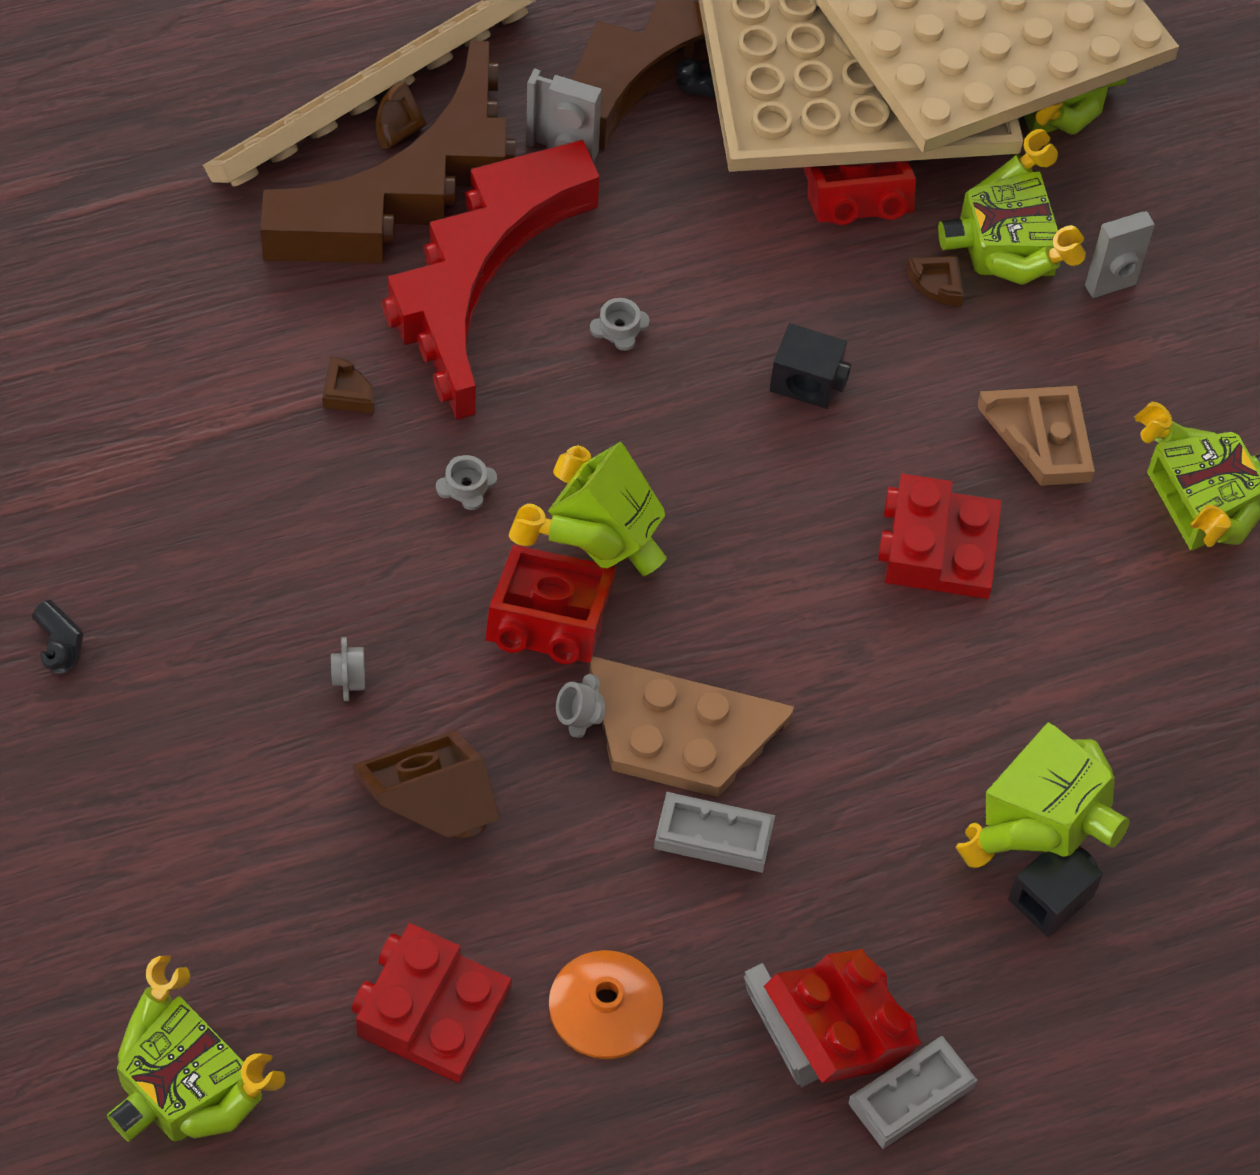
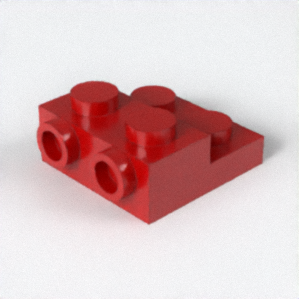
M908 161L802 167L808 180V200L818 222L847 225L856 218L874 216L895 220L904 215V213H912L915 210L916 177Z
M901 473L898 488L888 486L883 517L893 519L892 530H882L877 561L887 563L885 583L989 599L993 583L1002 500L951 493L953 481Z
M513 544L489 606L485 641L496 643L500 649L508 653H518L523 649L549 654L555 662L560 664H572L577 660L591 663L601 633L603 614L614 584L616 566L603 568L594 561Z
M409 923L402 936L392 933L386 940L378 960V964L384 966V969L376 983L374 984L366 980L355 996L351 1011L357 1014V1036L461 1084L512 988V978L462 956L460 945Z
M863 949L827 954L812 968L778 972L763 986L822 1083L889 1071L922 1044L917 1036L915 1019L896 1003L887 988L886 973L866 955Z

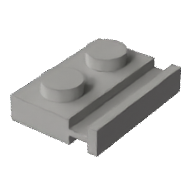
M534 68L527 82L526 146L533 148L536 142L546 145L547 149L583 140L594 163L599 152L602 89L555 75L553 80L541 77V70Z

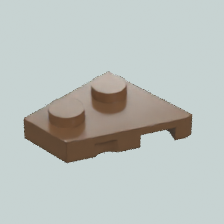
M1077 386L980 391L978 399L980 412L1040 486L1092 482L1095 470Z

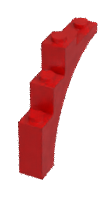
M583 140L471 169V190L465 191V202L468 212L430 222V243L424 245V254L428 266L388 276L389 297L382 299V307L389 328H398L404 345L418 342L425 363L433 361L437 371L433 373L437 395L441 403L449 401L456 420L476 414V385L466 354V343L472 315L485 287L504 262L531 238L564 219L598 207L600 176Z

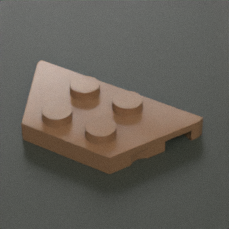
M594 656L590 663L589 674L596 675L599 678L600 686L598 691L605 700V716L601 726L605 731L607 739V752L611 769L615 772L719 797L735 781L736 773L741 768L749 766L763 752L764 745L780 728L785 730L791 723L794 706Z

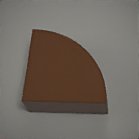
M406 82L394 84L384 95L378 108L376 117L377 137L381 148L385 149L391 148L427 125Z
M957 256L908 258L906 267L908 276L913 285L923 295L941 304L962 306L964 294Z
M330 356L322 396L323 408L374 414V392L370 382L354 368V364L350 361Z

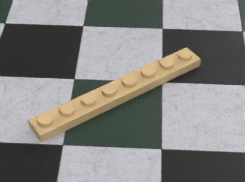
M536 0L479 1L203 164V167L211 182H231L232 186H238L258 175L259 172L256 167L269 159L274 163L291 156L298 151L297 142L309 135L312 139H316L328 134L337 128L338 125L335 120L348 112L353 116L370 109L377 103L374 96L386 89L389 90L397 82H406L407 85H410L415 81L413 73L425 66L428 70L447 63L453 58L451 53L453 49L463 43L465 47H469L470 41H483L491 35L490 27L500 21L503 25H506L524 17L528 13L526 6Z

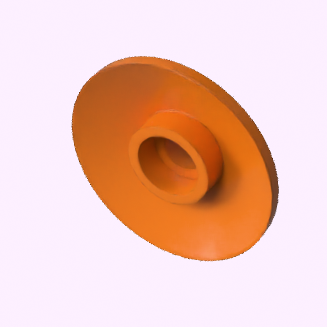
M601 950L583 954L563 967L555 978L550 990L549 1013L557 1034L573 1050L592 1058L616 1059L638 1051L651 1040L661 1022L663 996L657 979L642 962L625 953ZM601 990H611L616 993L617 998L613 1002L604 1003L597 998L596 994Z

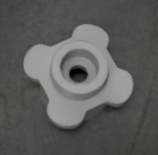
M614 298L608 300L602 306L600 318L591 321L590 332L596 338L604 337L610 342L615 343V347L619 350H630L635 346V337L638 333L649 327L650 319L645 312L640 311L633 301L626 298ZM615 324H624V326H623V327H619V326H616Z
M470 455L456 456L447 465L445 477L437 480L436 492L442 498L451 497L462 502L463 507L467 510H476L483 505V495L487 489L496 485L497 474L494 469L486 467L477 457ZM463 481H470L471 484L468 485V486H465V485L462 484V482H463Z
M341 637L342 653H331L332 686H343L344 701H349V691L365 690L364 647H347V637Z
M587 674L583 678L582 683H566L557 696V717L562 724L569 725V733L572 737L582 738L588 727L592 724H600L604 719L605 700L598 691L600 680L596 675Z

